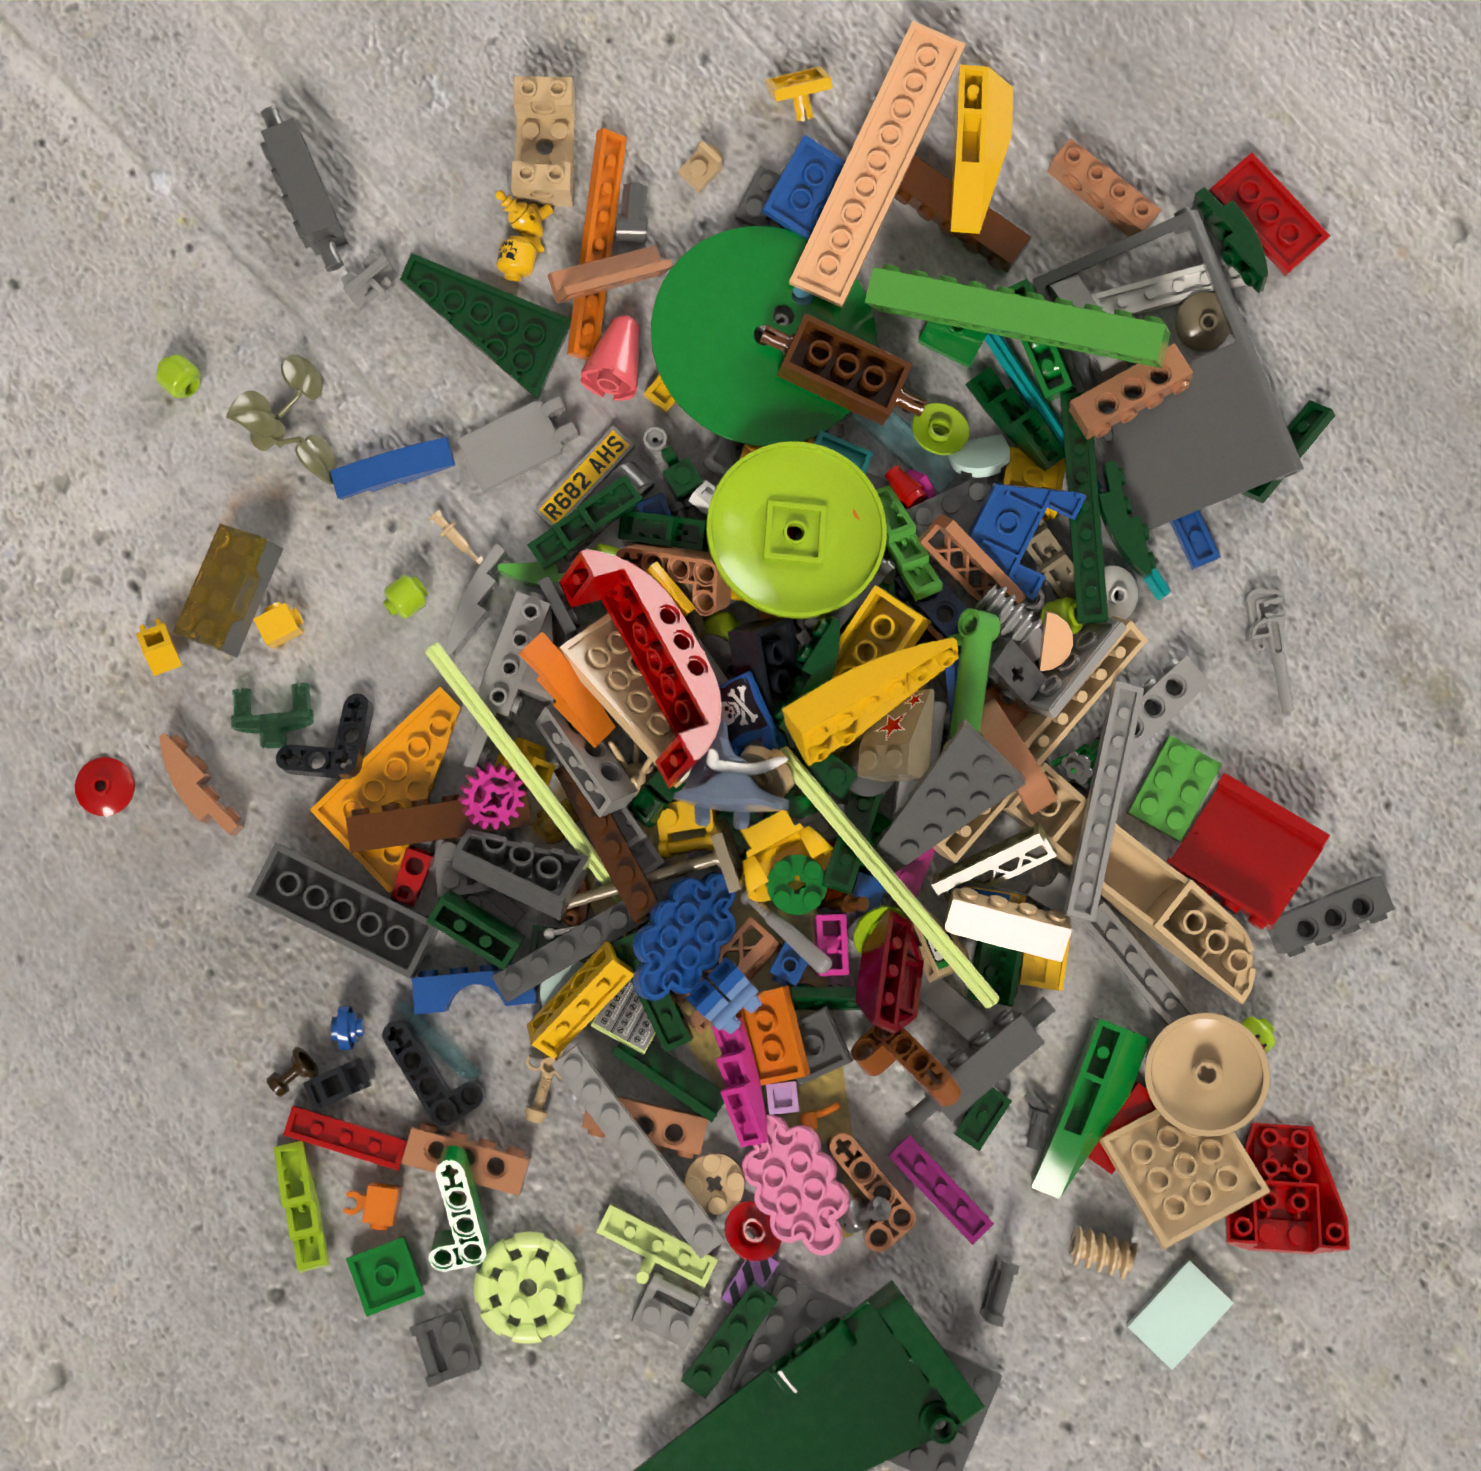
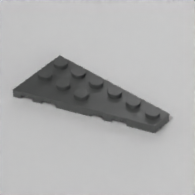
M963 719L954 737L947 741L941 755L935 762L931 763L908 795L907 802L902 808L900 807L897 810L891 824L882 831L872 847L893 872L896 873L1025 785V776L974 727Z

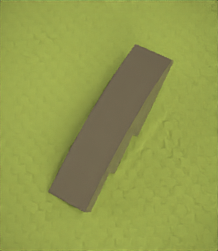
M1042 518L1026 550L1039 566L1043 575L1046 576V579L1060 598L1071 597L1075 599L1073 562Z

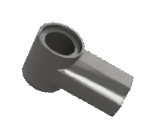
M636 182L623 184L621 214L618 215L617 241L646 243L648 217H646L648 186Z

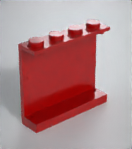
M1224 772L1218 781V788L1171 859L1168 858L1166 863L1186 878L1191 879L1210 897L1213 895L1222 900L1221 906L1234 914L1240 911L1249 917L1247 921L1260 930H1263L1265 927L1272 930L1328 843L1330 834Z

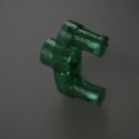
M297 683L291 685L293 710H290V712L259 715L252 714L251 689L241 688V692H239V689L232 690L234 715L231 716V729L242 733L259 734L260 747L274 749L287 745V732L303 729L314 723V710L310 708V684L300 683V687H298Z

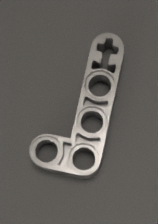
M1077 274L1048 286V293L1052 302H1055V298H1062L1073 301V305L1084 308L1085 304L1097 305ZM1084 353L1089 360L1088 371L1095 387L1128 369L1127 361Z

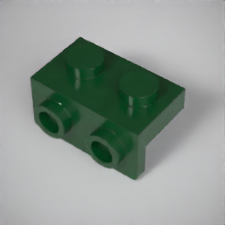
M977 940L973 966L999 996V1001L996 1004L1012 1007L1017 995L1018 975L1023 962L1022 952ZM968 988L967 999L978 1000Z

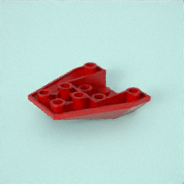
M1252 1123L1244 1149L1270 1192L1225 1217L1226 1243L1249 1251L1319 1254L1349 1251L1348 1217L1313 1126Z

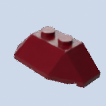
M888 910L884 913L863 945L855 1003L870 1023L889 1032L897 1033L917 1018L924 961L919 943L913 933V930H915L913 922Z

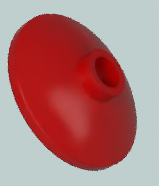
M110 757L91 760L81 768L75 780V795L79 804L87 812L97 816H112L121 812L129 805L135 791V781L130 769L123 762ZM103 780L106 783V788L103 791H99L97 784Z
M754 1201L742 1202L728 1213L725 1220V1236L728 1244L736 1254L746 1260L758 1262L767 1260L777 1252L781 1245V1240L777 1239L771 1230L770 1215L761 1212ZM746 1231L752 1233L753 1239L747 1235Z

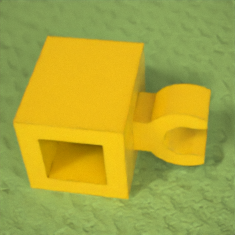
M158 618L155 619L156 626L146 629L144 624L139 627L140 632L136 633L142 653L154 676L183 666L176 645L165 623H162Z

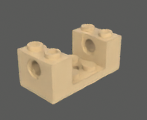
M514 76L513 106L517 123L516 161H512L511 190L513 198L517 199V203L526 202L527 204L533 203L537 206L549 204L556 207H573L576 96L572 77ZM545 142L553 146L552 152L547 155L540 154L537 151L538 146Z

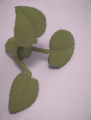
M289 355L282 361L281 374L286 383L291 388L297 390V392L275 416L271 413L269 401L262 394L250 390L242 393L233 401L226 418L239 423L250 431L251 442L260 451H267L275 444L281 448L286 444L299 443L295 447V452L300 462L319 479L332 485L333 480L330 470L336 469V458L332 448L325 440L312 434L307 436L306 439L300 436L283 439L285 427L279 420L299 400L302 393L308 399L315 400L321 395L323 390L322 379L315 366L300 355Z

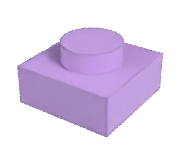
M796 1080L766 1085L769 1115L799 1112Z

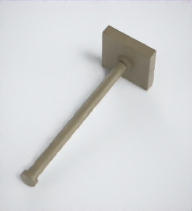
M727 817L716 820L710 835L714 846V853L645 873L649 883H657L718 865L722 869L729 893L741 890L744 880L743 864ZM614 883L575 894L567 909L619 893Z

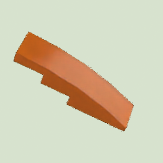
M543 632L537 635L518 653L539 675L536 678L539 684L556 700L553 704L555 708L594 748L616 728L600 702L580 681L566 657Z

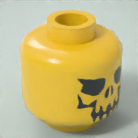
M512 235L500 243L496 266L499 271L504 273L505 279L520 282L522 278L533 274L537 251L531 245L532 242L528 238Z

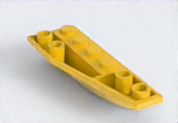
M959 66L955 86L950 232L980 234L1012 137L1013 87L990 67Z
M952 637L920 644L869 661L831 679L784 707L782 711L786 727L806 764L810 766L816 761H822L841 746L851 744L856 737L865 732L945 668L951 666L958 659L956 639Z

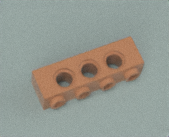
M1072 138L1068 140L1053 158L1047 173L1128 237L1150 228L1161 212L1158 206Z
M1174 343L1167 347L1162 368L1136 364L1071 400L1069 412L1087 440L1093 436L1099 438L1107 434L1112 429L1111 426L1120 421L1124 424L1134 419L1140 410L1146 407L1152 409L1163 402V398L1169 394L1174 393V395L1185 391L1190 386L1189 383H1191L1193 371ZM1153 376H1161L1166 382L1156 384L1151 378ZM1135 390L1140 396L1129 398L1125 395V392ZM1108 404L1114 410L1110 413H1104L1098 407Z
M616 1095L636 1122L641 1117H648L652 1120L654 1127L645 1134L658 1151L663 1152L664 1147L675 1149L676 1155L693 1159L694 1154H701L708 1120L702 1115ZM585 1111L582 1127L588 1129L587 1134L605 1138L603 1131L589 1113ZM670 1124H678L683 1130V1135L677 1140H672L666 1135V1128Z
M421 1122L420 1126L415 1125L411 1128L401 1164L436 1173L439 1157L432 1153V1143L439 1141L445 1147L456 1145L463 1150H471L475 1155V1162L470 1165L475 1184L517 1196L522 1193L531 1160L530 1156L525 1155L526 1150L514 1146H508L507 1150L497 1148V1142L484 1138H479V1141L475 1142L468 1140L466 1133L450 1130L449 1134L439 1132L438 1126L426 1122ZM498 1157L502 1159L505 1165L503 1172L495 1173L490 1169L489 1161L491 1158Z

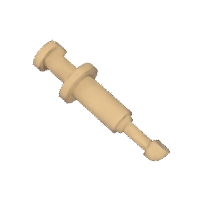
M440 510L436 511L429 520L431 522L435 521L443 530L440 536L442 538L447 536L461 552L467 553L474 560V563L480 566L484 558L482 556L478 558L470 550V544L454 528L457 524L455 522L449 524L442 517V512Z

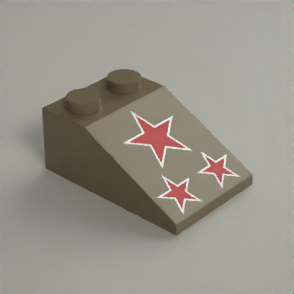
M917 690L866 730L859 747L858 777L877 782L919 781L930 766L935 690Z

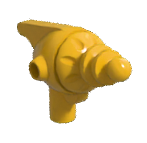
M497 190L495 197L498 200H502L500 206H504L503 211L509 212L508 221L512 228L520 236L531 240V245L536 248L538 253L543 252L544 248L540 242V238L543 235L541 222L553 214L552 207L549 204H545L538 209V206L533 203H517V199H511L510 194L505 196L504 191Z

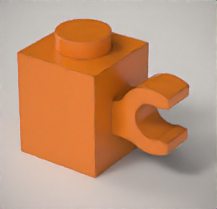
M372 1182L368 1185L367 1194H362L357 1190L348 1191L346 1196L355 1198L357 1206L355 1208L345 1207L343 1212L348 1215H355L364 1209L362 1222L370 1223L369 1228L388 1230V1226L392 1227L397 1223L403 1186Z

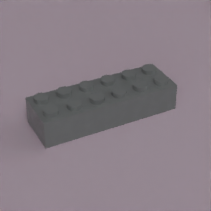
M275 843L247 897L408 978L416 977L439 931L426 922L429 917Z

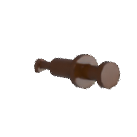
M845 894L842 898H835L827 902L822 901L817 908L828 907L829 910H842L845 914H853L857 909L859 911H866L869 907V900L866 896L856 898L853 894Z

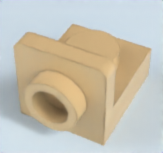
M701 140L698 144V150L678 170V175L695 191L700 193L723 170L721 152L714 145L710 144L708 146Z

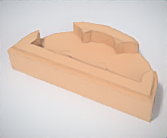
M1045 611L1038 667L1040 671L1052 670L1063 664L1069 657L1073 647V633L1068 623L1058 614Z

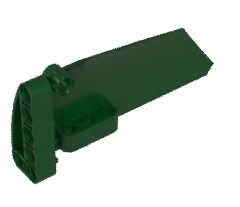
M891 1280L844 1317H835L826 1322L633 1471H867L928 1442L935 1441L940 1445L951 1443L957 1436V1429L971 1421L985 1410L986 1407L903 1293ZM947 1421L943 1428L934 1429L937 1423Z

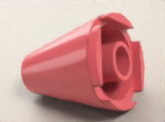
M627 315L614 318L582 368L580 381L592 393L604 397V393L614 395L613 400L618 401L629 400L635 396L638 388L640 326L634 318Z

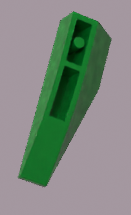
M1093 1017L1031 1183V1188L1060 1199L1130 1096L1150 1042L1149 1038L1103 1019Z

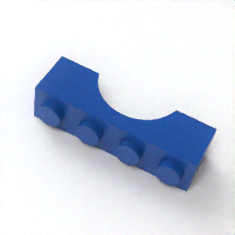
M494 964L481 965L480 972L468 973V967L450 968L449 975H438V969L420 971V977L412 978L414 1013L425 1014L449 1011L456 994L465 987L476 984L493 989L501 997L505 1006L538 1003L537 986L506 1003L492 978L493 975L502 971L498 970V966Z

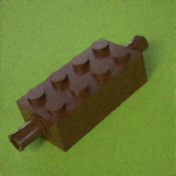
M806 313L795 334L792 333L790 336L767 324L759 341L784 352L783 356L785 357L776 376L882 426L896 406L920 417L925 408L924 405L927 404V399L904 390L905 386L903 385L912 367V363Z

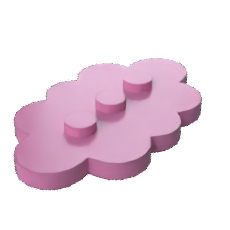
M766 1113L768 1141L752 1145L754 1149L745 1155L741 1169L746 1181L756 1187L754 1193L755 1204L761 1212L770 1215L771 1230L777 1239L787 1243L802 1240L806 1248L815 1255L824 1256L830 1254L842 1242L843 1232L838 1219L847 1212L850 1206L848 1190L842 1183L835 1180L837 1175L836 1163L831 1156L820 1152L821 1141L814 1129L806 1125H797L789 1128L784 1119L779 1115H769V1113Z

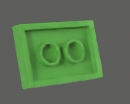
M1169 735L1130 805L1127 814L1180 842L1222 763Z

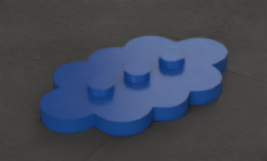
M711 872L706 874L701 880L681 877L672 883L668 899L659 901L653 906L650 912V924L641 927L633 940L634 954L641 962L633 977L634 989L639 996L648 1000H659L664 998L670 990L679 994L691 993L700 984L702 971L712 969L717 964L720 958V946L731 941L736 931L735 917L729 910L735 899L736 891L729 893L723 873Z

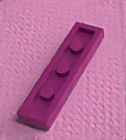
M909 1134L888 1154V1157L972 1245L994 1225L987 1215Z

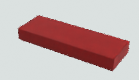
M1135 1082L1130 1096L1101 1138L1156 1110L1148 1090L1144 1086ZM1099 1140L1087 1158L1112 1175L1116 1169Z

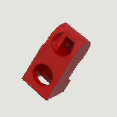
M414 846L406 848L392 890L391 899L415 907L431 867L434 865L435 854Z

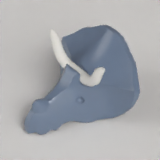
M722 720L711 746L694 764L685 786L681 791L674 793L673 799L694 805L695 822L698 826H708L711 818L710 809L734 812V828L745 830L749 824L750 813L783 811L789 809V800L764 791L751 777V775L762 774L775 769L787 762L788 758L780 756L763 762L747 763V761L734 754L728 739L727 724L725 720Z

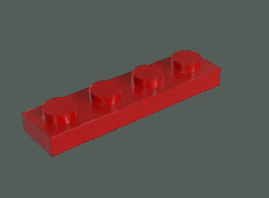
M297 1105L292 1106L283 1133L284 1136L397 1171L401 1169V1162L408 1141L404 1138Z

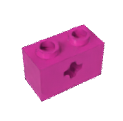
M813 914L814 945L832 961V966L826 973L820 974L815 971V974L818 976L849 975L846 914Z

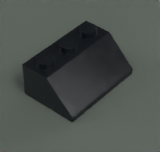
M780 616L744 623L727 631L735 678L749 671L752 672L771 718H774L773 712L781 701L785 702L790 694L789 687L792 681L797 676L802 675V671L794 666L797 661L798 647L793 618Z

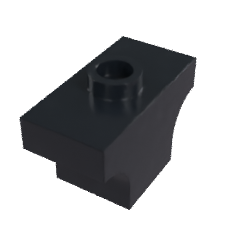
M358 1058L304 1082L303 1085L314 1111L370 1087L372 1083L362 1059Z

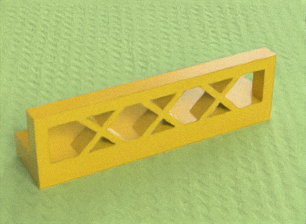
M605 941L529 1021L527 1029L531 1045L555 1059L634 976L633 968L617 958L612 944Z

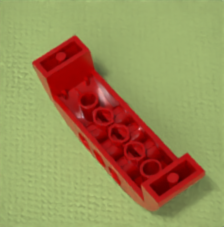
M580 551L559 581V584L571 607L602 600L676 737L655 761L668 788L673 787L707 752L716 737L721 720L722 706L715 674L705 651L700 647L690 624L686 621L681 610L663 586L648 573L622 558L600 551Z

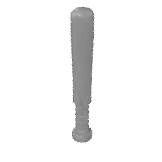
M747 890L743 892L740 898L741 902L744 905H751L755 911L765 918L766 923L815 971L823 974L831 968V959L777 911L773 912L764 902H754L748 898Z

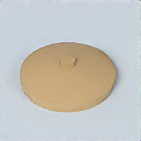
M1198 1013L1172 1022L1156 1037L1147 1055L1145 1081L1154 1106L1172 1125L1198 1136H1220L1240 1129L1257 1115L1268 1093L1270 1072L1268 1060L1261 1044L1245 1026L1223 1015Z

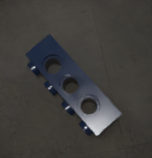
M937 574L943 583L942 591L932 594L929 600L920 599L915 601L901 576L898 575L894 580L895 595L903 603L908 601L916 612L931 621L930 625L945 639L949 635L956 634L959 617L962 612L969 608ZM938 609L948 610L951 614V620L949 622H941L936 616V611ZM958 646V654H960L961 646Z

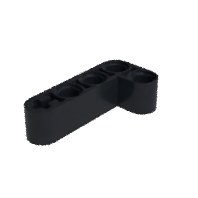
M397 1020L388 1023L384 1027L382 1038L429 1117L436 1125L448 1126L484 1102L486 1089L478 1081H468L451 1091L418 1035L408 1022ZM394 1027L396 1029L402 1028L404 1030V1033L401 1035L405 1044L412 1042L413 1046L400 1052L399 1048L403 1047L404 1044L400 1039L394 1040L392 1038V1035L395 1033ZM411 1051L420 1055L421 1063L418 1068H412L407 1063V1056ZM426 1077L436 1081L437 1089L433 1094L423 1090L422 1083ZM467 1087H473L478 1091L479 1098L476 1103H469L465 1100L464 1091ZM446 1103L452 1107L453 1115L450 1119H443L439 1116L438 1108L440 1104Z

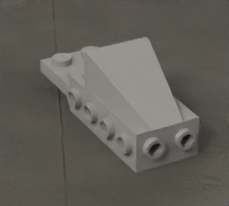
M516 591L477 693L500 724V718L512 722L514 716H520L525 702L523 697H521L522 695L549 705L556 702L536 680L539 675L518 654L541 632L554 644L553 610L550 606L551 604L545 596L535 592L526 595ZM480 724L463 764L472 771H475V767L485 768L486 763L490 762L492 752L489 749L492 740Z

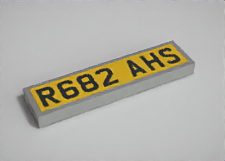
M612 426L541 502L534 512L552 528V525L575 511L576 507L583 503L635 448V445L618 429Z

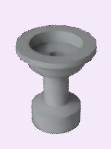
M659 427L647 429L639 444L641 457L652 465L664 464L665 462L661 457L660 451L669 445L674 449L672 439Z

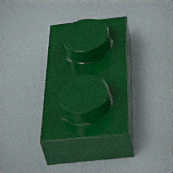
M992 1087L970 1106L953 1134L980 1151L1012 1100Z

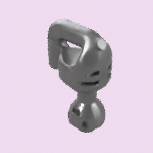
M846 1188L850 1196V1206L847 1212L838 1219L841 1228L846 1233L853 1234L862 1231L871 1224L872 1220L880 1222L889 1219L891 1205L885 1198H881L882 1196L876 1197L867 1206L861 1198L853 1197L851 1190Z

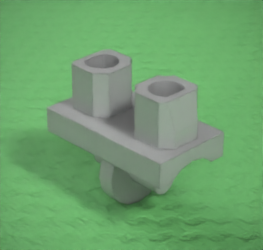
M374 253L369 254L362 263L366 268L362 273L357 275L354 271H349L341 278L345 286L343 289L358 309L368 301L371 302L377 296L383 301L389 298L384 290L399 275L384 255L379 257Z

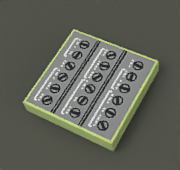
M631 980L596 1015L591 1024V1027L642 1055L645 1054L655 1035V1030Z

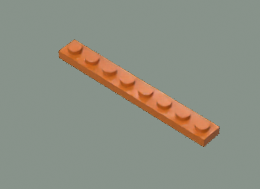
M605 128L597 130L579 265L611 257L627 137ZM606 291L574 299L567 355L587 361L599 343Z

